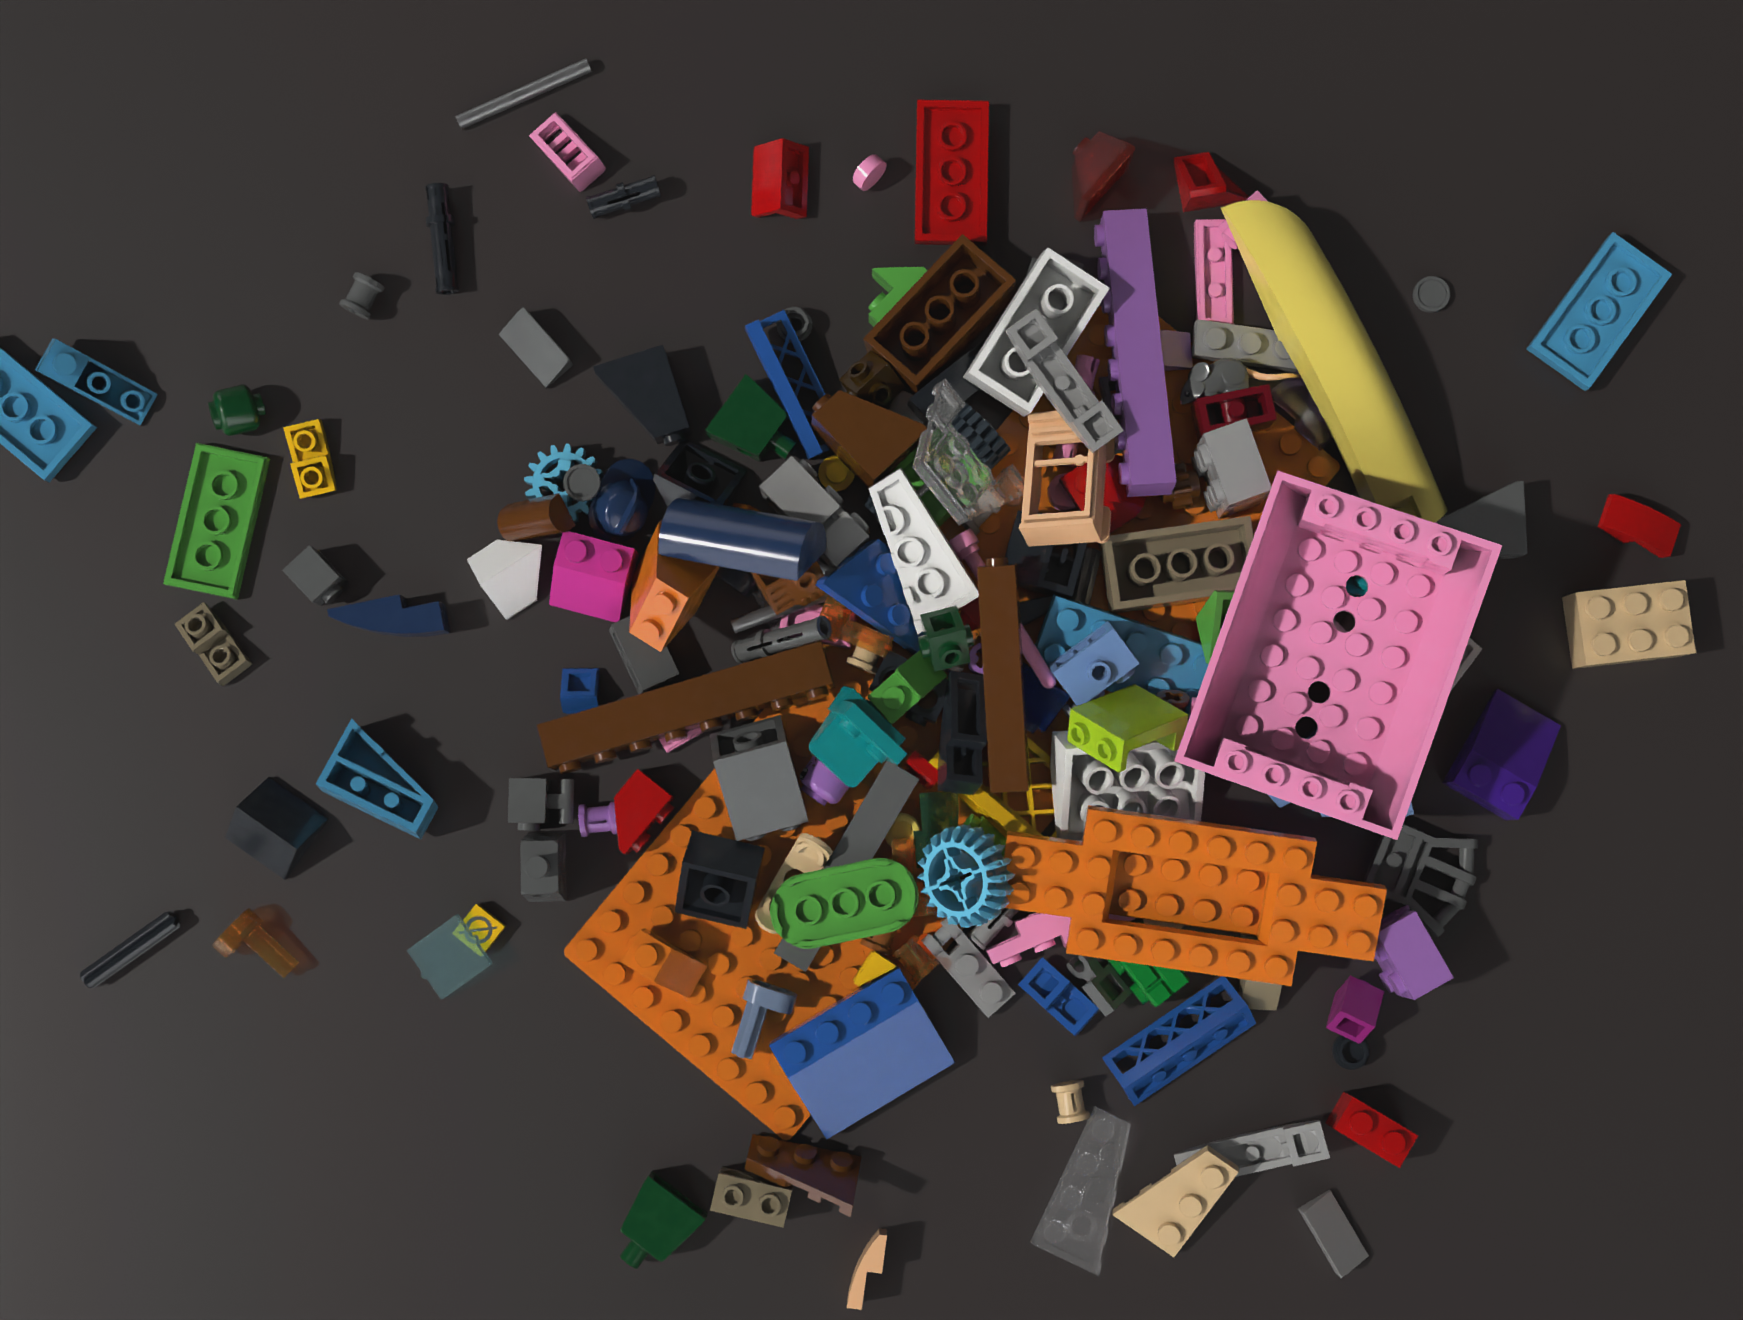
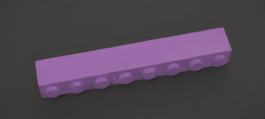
M1147 209L1103 211L1100 225H1095L1094 242L1096 247L1101 246L1102 258H1098L1097 263L1099 280H1104L1105 285L1109 287L1108 292L1101 301L1102 313H1108L1109 325H1105L1104 328L1105 346L1112 349V359L1108 360L1109 381H1115L1116 393H1112L1111 408L1112 414L1118 415L1119 424L1124 430L1115 437L1116 450H1122L1123 462L1119 463L1118 466L1120 485H1126L1127 497L1171 495L1176 484V472Z

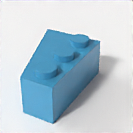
M351 718L316 785L322 792L416 838L422 839L438 809V805Z

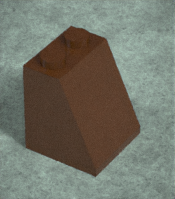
M838 390L832 397L829 393L825 394L812 407L814 410L811 415L812 431L868 489L887 477L925 439L928 428L920 422L841 390Z

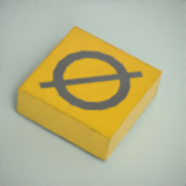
M475 904L453 934L483 956L506 928V925L481 905Z

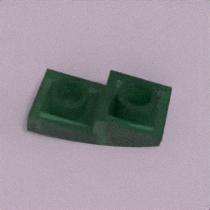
M919 793L922 830L914 831L916 868H922L917 862L926 857L922 849L926 845L931 844L930 838L941 833L946 828L958 826V793Z

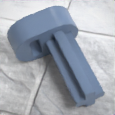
M748 979L742 997L747 1003L731 1053L736 1054L740 1058L752 1059L767 1010L792 1014L798 995L790 990L763 981Z

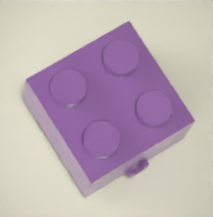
M1406 905L1382 917L1374 959L1377 960L1383 971L1379 974V977L1389 993L1395 992L1398 996L1416 1000L1454 977L1417 912L1409 910V906Z

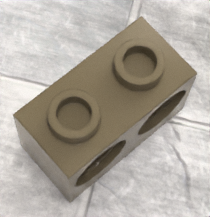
M721 1167L710 1211L784 1228L793 1185L782 1187L755 1174Z

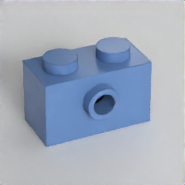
M1107 621L1048 666L1078 706L1104 696V690L1115 681L1118 684L1126 681L1134 674V668L1140 663L1109 621Z

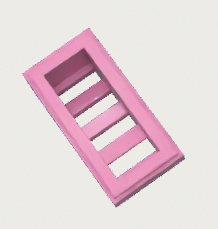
M556 112L529 135L579 192L585 190L606 170L599 157ZM561 129L563 132L547 145L545 142ZM569 140H571V142H570L564 149H562L558 154L555 153V152L558 151L565 143H567ZM578 151H581V153L576 158H574L568 165L565 164Z

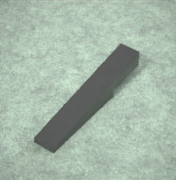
M886 761L823 869L873 859L919 778ZM782 938L774 954L806 972L820 947L803 949L791 945Z

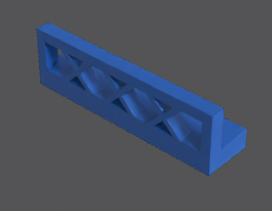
M785 310L761 321L758 319L745 325V331L784 411L789 417V421L808 460L829 451L830 449L825 444L819 445L806 416L812 417L813 413L803 410L797 400L800 387L815 391L819 399L825 393ZM780 320L787 332L783 348L771 344L763 330ZM789 340L796 352L787 349ZM774 350H775V351H778V352H781L780 357H779V360H778V358H777V356H776ZM785 354L800 359L803 369L799 381L785 375L781 367ZM805 373L812 385L802 382ZM790 383L797 385L795 393Z
M1221 976L1103 1056L1102 1059L1121 1085L1129 1100L1136 1106L1254 1026L1256 1021L1246 1002L1227 978ZM1223 990L1232 999L1221 1008L1209 1007L1211 998ZM1186 1015H1199L1198 1023L1190 1029L1179 1028L1181 1019ZM1158 1034L1169 1035L1165 1046L1159 1050L1148 1049L1152 1038ZM1127 1055L1138 1056L1136 1065L1124 1074L1121 1073L1115 1064Z

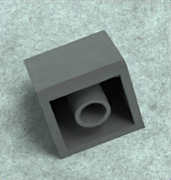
M781 715L710 734L713 763L736 841L743 839L747 841L758 840L764 837L766 833L779 829L782 831L794 830L800 827L802 823L809 822Z

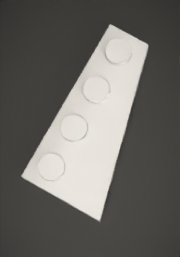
M902 468L871 486L869 492L886 537L895 569H897L903 593L914 620V626L917 634L923 631L921 614L952 606H957L960 609L979 597L978 588Z

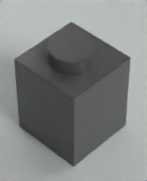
M310 545L282 570L311 602L320 606L324 603L330 604L335 601L343 592L341 587L347 582L324 555Z

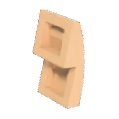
M879 1228L864 1248L851 1279L847 1308L862 1310L867 1272L882 1274L887 1229Z

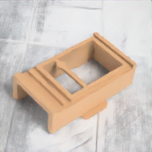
M1057 411L1028 414L1029 431L1021 524H1019V530L1028 547L1090 542L1106 543L1110 538L1111 510L1109 507L1103 506L1106 463L1111 462L1115 457V437L1094 453L1088 449V456L1086 457L1077 455L1073 458L1042 460L1043 445L1079 443L1082 441ZM1084 463H1087L1084 511L1038 514L1042 467L1070 464L1082 466Z

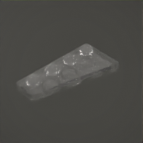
M1094 1106L1090 1118L1030 1241L1034 1246L1098 1276L1102 1264L1100 1258L1103 1244L1106 1245L1109 1231L1107 1225L1111 1207H1114L1117 1193L1115 1191L1118 1173L1122 1169L1131 1124Z

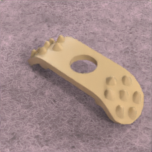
M801 833L755 912L756 921L763 930L771 934H778L771 921L770 906L777 890L785 882L786 873L791 869H798L803 873L821 870L826 865L832 850L826 843L821 841L820 837Z

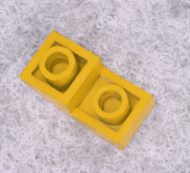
M322 419L283 427L293 461L290 465L299 498L302 499L336 491L333 465Z

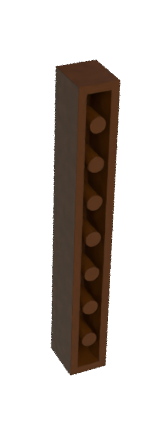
M817 641L537 724V729L548 768L555 771L560 770V774H566L580 770L582 768L581 763L595 759V763L599 764L617 758L616 753L630 749L631 753L652 748L651 742L665 738L666 743L675 742L687 738V731L701 728V732H709L723 727L722 721L736 717L737 722L753 719L758 716V710L771 707L772 711L787 709L794 705L792 700L807 696L808 701L821 699L829 695V689L836 687L824 646L821 641Z

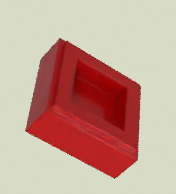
M916 751L902 765V769L919 778L918 782L927 790H930L938 782V770Z

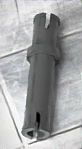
M819 616L812 620L792 624L773 631L770 629L760 630L753 637L734 641L731 646L733 658L738 663H744L759 657L763 658L780 651L828 639L832 633L831 624L825 616ZM798 633H802V634H803V635H801V636L794 637V638H790V637H789V636H791V635L798 634ZM772 641L773 643L770 645L760 647V644Z

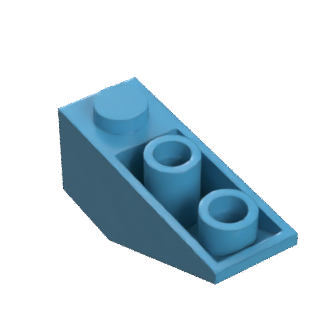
M53 338L35 368L37 372L138 425L142 424L158 395Z

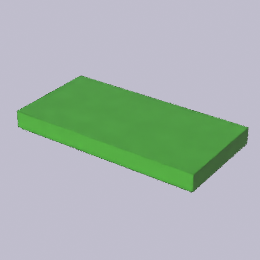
M196 443L163 584L238 600L270 464L269 458Z

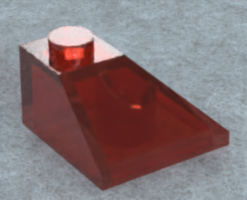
M1099 131L1091 140L1085 137L1073 151L1076 157L1072 165L1074 217L1079 222L1083 220L1128 170L1136 149L1132 144Z

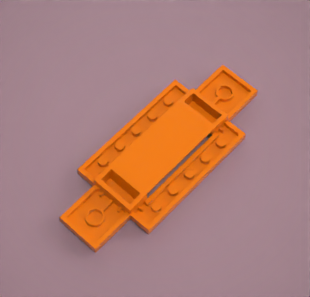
M1088 805L1082 841L1007 831L1003 857L1012 859L1006 866L1007 871L1015 874L1011 880H1008V884L1015 890L1006 896L1010 903L1005 908L1070 917L1066 954L1292 986L1298 951L1374 962L1387 888L1382 884L1312 875L1317 841L1314 837ZM1109 914L1256 935L1258 940L1109 919Z

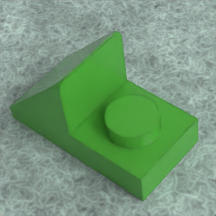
M924 267L873 268L872 278L888 294L880 293L868 307L871 311L869 313V324L874 327L928 270Z
M918 651L899 666L867 698L892 725L948 675L943 670L934 672L930 658L923 659L921 651Z

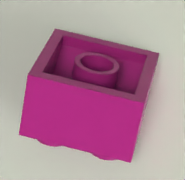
M570 531L563 532L553 566L549 605L614 623L620 621L639 557L638 552L631 547Z

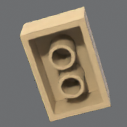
M1685 580L1576 592L1562 597L1572 669L1674 658L1696 653Z

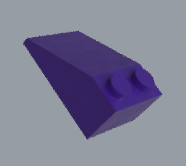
M1495 689L1442 783L1504 820H1519L1537 788L1561 725L1501 690Z

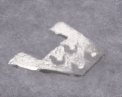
M946 378L937 383L932 390V394L935 396L934 402L928 406L926 417L929 420L928 426L921 433L912 468L956 523L961 525L1022 497L1025 479L1013 464L1004 468L997 478L994 479L990 468L979 460L971 450L967 439L959 434L951 424L965 406L964 401Z

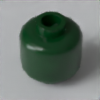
M245 384L218 390L213 394V401L208 402L210 415L216 431L222 429L223 433L227 436H234L258 429L260 426L259 416L266 414L260 393L253 395L251 389Z

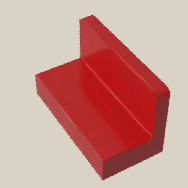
M781 138L754 147L752 216L759 218L777 213L794 219L807 217L808 146Z

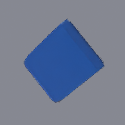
M599 668L562 669L560 701L563 713L574 714L600 706Z

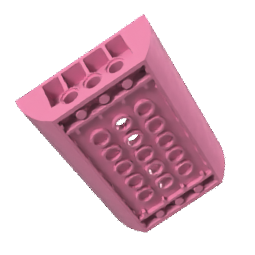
M1277 470L1174 761L1398 840L1503 545ZM1352 576L1362 577L1367 583V591L1361 597H1353L1346 590V582ZM1346 611L1354 617L1355 625L1350 632L1343 633L1334 627L1333 619L1338 612ZM1320 681L1328 686L1330 695L1324 703H1315L1309 698L1308 688L1312 683ZM1302 717H1310L1317 724V732L1311 738L1305 739L1296 733V723Z

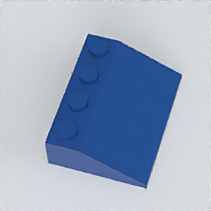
M899 966L770 1041L769 1044L787 1078L826 1139L955 1063Z

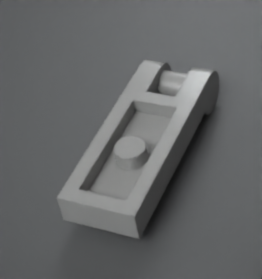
M946 918L940 923L942 927L933 935L927 934L921 941L979 1009L989 1018L1016 993L958 925H949ZM953 938L957 944L946 953L942 946Z

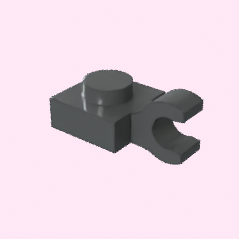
M1079 955L1072 958L1066 964L1072 975L1087 981L1082 988L1105 1017L1115 1011L1132 993L1112 966L1107 964L1102 967L1097 958Z

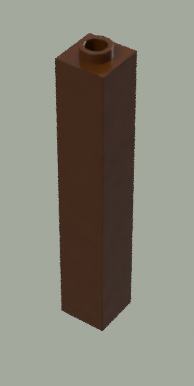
M1008 557L986 558V566L977 567L990 793L1026 792L1030 788L1018 569L1017 564H1008Z

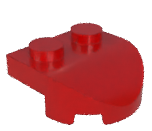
M1116 454L1111 462L1106 463L1103 506H1107L1111 510L1110 534L1126 523L1131 522L1141 511L1146 496L1127 497L1126 485H1120L1118 477L1119 463L1123 462V457ZM1087 463L1076 467L1059 479V482L1079 511H1084Z

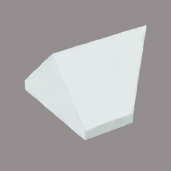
M497 539L467 559L480 586L506 620L537 601L541 544Z

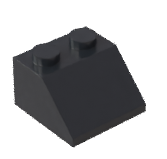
M692 830L682 861L675 913L747 929L765 847Z

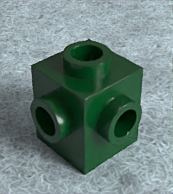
M957 606L920 615L924 635L918 637L919 648L923 659L930 658L934 672L971 662L968 647L974 646V639L970 625L963 624Z

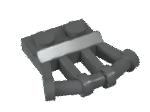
M1403 824L1398 840L1381 835L1362 882L1385 885L1387 888L1386 898L1404 906L1408 905L1409 910L1416 911L1425 928L1438 938L1445 931L1443 927L1460 909L1464 910L1467 903L1464 898L1470 885L1474 886L1477 877L1474 876V848L1478 849V839L1435 838ZM1431 848H1459V869L1430 857ZM1424 866L1456 879L1451 892H1446L1419 880ZM1414 890H1418L1445 902V904L1432 917L1412 898Z

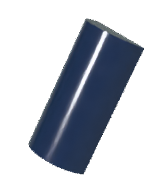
M682 497L673 500L667 508L662 520L658 542V552L662 556L797 581L827 550L826 532L823 524L820 522Z

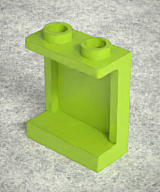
M1133 684L1071 708L1067 740L1116 772H1121L1126 769L1129 751L1153 741H1157L1172 751L1178 750L1188 723L1189 714L1140 686Z

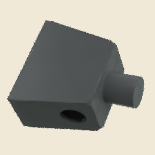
M566 831L528 832L520 844L521 895L528 902L567 901Z

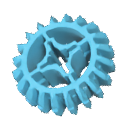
M963 824L944 829L941 833L930 838L931 844L926 845L922 849L926 857L917 862L924 869V872L920 873L917 877L925 882V887L920 893L929 895L930 900L927 906H937V917H947L949 925L960 924L961 927L969 928L988 923L989 920L997 918L1001 914V909L1010 903L1006 896L1015 890L1008 884V880H1011L1015 874L1007 871L1006 866L1012 859L1003 858L1001 854L1005 845H994L995 834L988 833L984 835L983 827L971 828L970 825ZM969 872L972 873L971 876L966 877L962 880L960 879V876H963Z

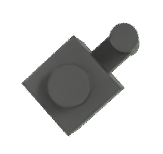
M509 778L508 823H518V830L540 831V823L550 824V810L559 809V824H573L575 780L560 779L559 794H551L550 779Z

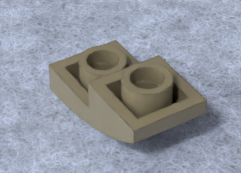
M205 602L175 623V626L191 650L200 656L216 682L220 685L225 686L253 665L228 629Z

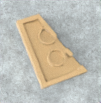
M1207 1145L1171 1169V1173L1153 1185L1150 1183L1141 1189L1137 1196L1113 1208L1112 1215L1172 1257H1175L1239 1173V1166Z

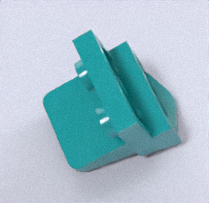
M846 686L840 689V692L828 708L830 713L809 743L810 752L838 779L852 788L856 787L878 762L882 764L886 760L898 765L907 755L900 747L906 738L880 714L879 710L870 700L863 698L855 689Z

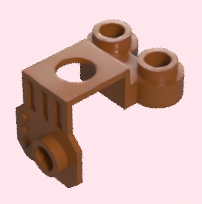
M817 561L797 581L751 573L760 592L776 615L794 605L806 606L825 594L823 590L815 586L817 580L824 577Z

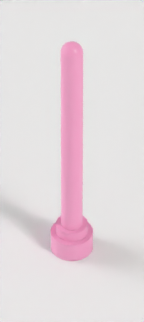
M968 529L951 539L949 543L959 559L966 561L978 581L977 567L986 565L977 553L980 550L977 546L979 540L973 530ZM1021 623L1022 653L1043 687L1051 689L1056 685V678Z

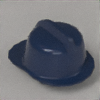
M634 459L619 460L611 465L604 474L600 490L593 498L588 512L589 525L593 533L601 540L612 543L625 542L634 537L645 525L656 487L650 469L641 461Z

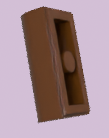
M560 493L507 504L501 509L497 519L498 529L502 537L507 541L516 542L567 532L575 526Z

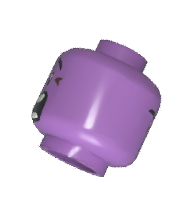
M815 756L811 758L800 774V780L804 784L801 790L822 806H825L827 802L837 804L850 788Z

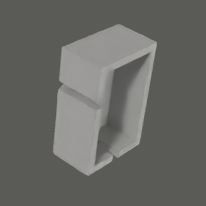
M1247 418L1203 433L1194 450V457H1191V462L1198 478L1204 477L1207 483V491H1204L1203 494L1209 511H1216L1218 519L1260 505L1270 493L1272 486Z
M791 456L759 486L762 497L779 515L822 523L826 532L827 550L820 558L828 566L836 570L842 561L847 557L854 556L858 549L869 541V526L857 513L853 512L849 515L842 509L844 508L842 505L843 499L829 485L825 489L822 488L818 483L819 480L816 478L818 476L817 472L808 462L802 459L798 463Z

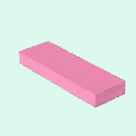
M1225 219L1195 220L1196 320L1234 324L1232 248L1223 240L1221 236L1223 232L1218 227Z

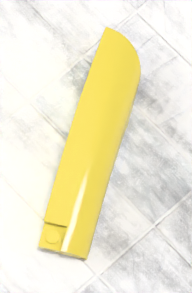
M1239 201L1221 207L1275 334L1285 347L1317 405L1360 498L1434 523L1446 514L1447 507L1419 441L1362 321L1310 229L1293 212L1268 201Z

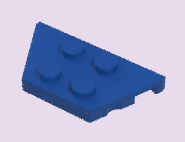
M874 539L868 541L858 549L854 556L847 557L838 565L839 568L828 576L817 580L815 586L913 655L920 651L918 637L924 635L923 631L917 634L889 546L881 540Z

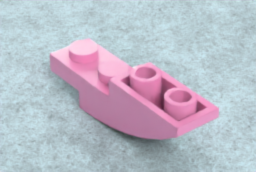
M1033 913L1016 919L1013 922L1018 935L985 950L992 964L1000 962L1001 967H1005L1021 960L1020 953L1033 947L1037 953L1056 944L1054 938L1060 936L1063 946L1066 948L1070 917ZM1109 914V919L1129 922L1135 919L1133 917Z

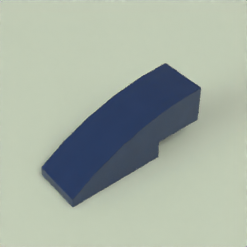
M399 594L327 609L328 617L358 629L383 635L429 637L451 633L446 606L439 601L409 607L407 598Z

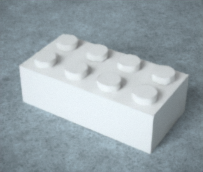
M1047 247L1040 254L963 378L1023 417L1030 414L1041 398L1043 391L1021 360L1005 330L1037 308L1058 337L1056 342L1067 356L1108 292L1109 287Z

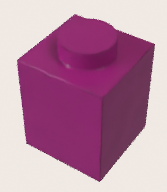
M1350 975L1334 995L1326 1028L1360 1044L1376 1026L1384 991Z

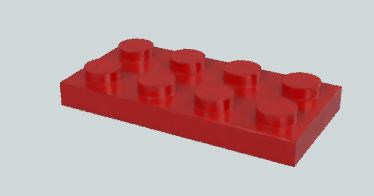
M917 100L915 244L952 245L963 234L975 245L986 246L989 101Z

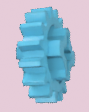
M565 444L563 452H559L555 445H551V455L546 456L540 451L537 454L541 462L538 465L529 463L528 466L534 472V475L524 477V481L532 485L533 488L526 491L525 494L528 498L534 499L543 497L541 489L553 492L554 494L560 493L573 521L577 523L579 522L578 513L583 511L588 515V506L593 499L584 502L579 501L572 505L574 499L566 491L562 492L556 484L557 482H563L566 472L575 463L594 467L597 461L593 456L584 460L586 451L582 447L574 454L570 444ZM558 462L555 469L550 473H545L550 466ZM595 469L600 478L604 476L601 469Z

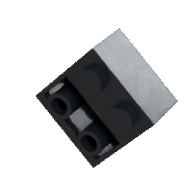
M1018 510L1005 557H1008V564H1017L1018 586L1049 596L1055 593L1071 598L1087 543L1028 547L1019 530L1022 511Z

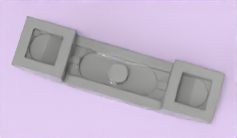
M1037 308L1005 330L1021 360L1045 396L1092 453L1124 431L1103 400L1098 401L1056 342L1058 337Z
M1320 1120L1248 1132L1174 1153L1176 1165H1179L1208 1145L1239 1166V1173L1236 1177L1293 1164L1294 1167L1330 1158Z

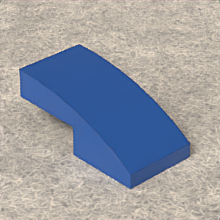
M1043 957L1018 984L1075 1037L1099 1011V1008Z

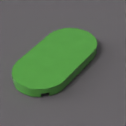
M874 858L790 877L774 895L770 906V917L775 931L786 942L803 949L818 948L890 933L902 928L911 920L916 912L919 890L914 876L904 865L887 858Z

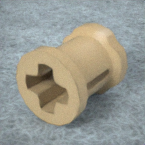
M860 628L858 631L860 639L853 656L848 657L846 663L876 675L878 671L876 664L883 647L888 646L890 640Z
M1071 1080L1051 1085V1091L1056 1093L1060 1115L1056 1117L1058 1124L1074 1123L1090 1118L1089 1111L1085 1110L1081 1088L1084 1087L1083 1080Z

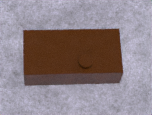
M962 234L863 338L867 353L871 350L888 362L902 383L915 394L948 368L1011 302L1017 292L1016 279Z

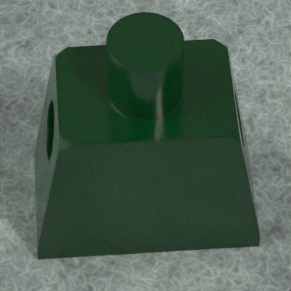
M746 374L705 430L710 439L759 462L769 449L787 460L798 444L796 440L783 432L789 422L787 413Z
M651 1171L620 1229L625 1236L631 1239L620 1254L621 1259L635 1269L639 1268L648 1254L663 1262L702 1225L708 1213Z

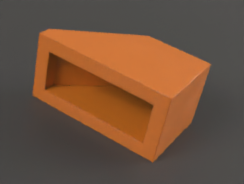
M646 928L639 930L621 963L651 981L687 998L692 994L708 966Z

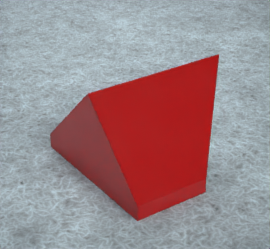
M1209 152L1174 157L1183 212L1225 206L1245 201L1249 198L1215 164Z

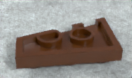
M752 1134L745 1170L782 1187H789L791 1185L808 1191L807 1198L821 1203L823 1199L840 1206V1213L851 1217L861 1156L813 1147L808 1144L779 1140L770 1136Z

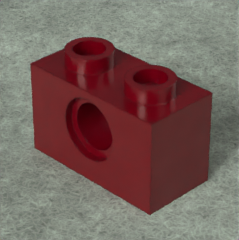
M1269 384L1197 398L1190 407L1198 442L1203 433L1246 418L1251 431L1269 428L1277 420Z

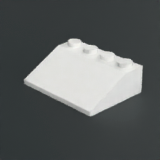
M1068 731L1052 732L1050 772L1057 838L1082 841L1088 805L1201 821L1205 772L1175 762L1178 750L1172 751L1157 741H1153L1129 751L1126 769L1116 772L1069 743L1067 740Z

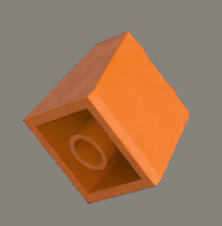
M662 520L658 523L632 576L629 633L659 652L669 644L697 612L720 567L659 554L658 542Z

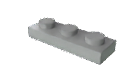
M1199 319L1194 322L1191 347L1192 358L1209 361L1233 358L1246 366L1290 372L1297 371L1274 330Z

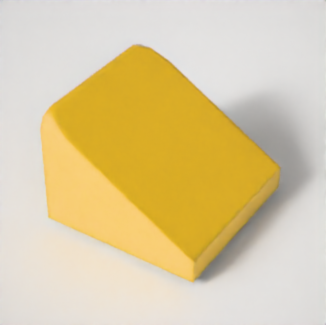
M871 950L853 978L854 984L860 986L897 967V964L879 952Z

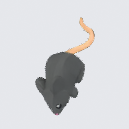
M1223 358L1210 365L1206 362H1200L1188 374V380L1181 390L1180 404L1185 405L1195 402L1197 398L1249 388V378L1275 381L1301 379L1302 377L1300 374L1260 373L1246 368L1240 361L1233 358Z

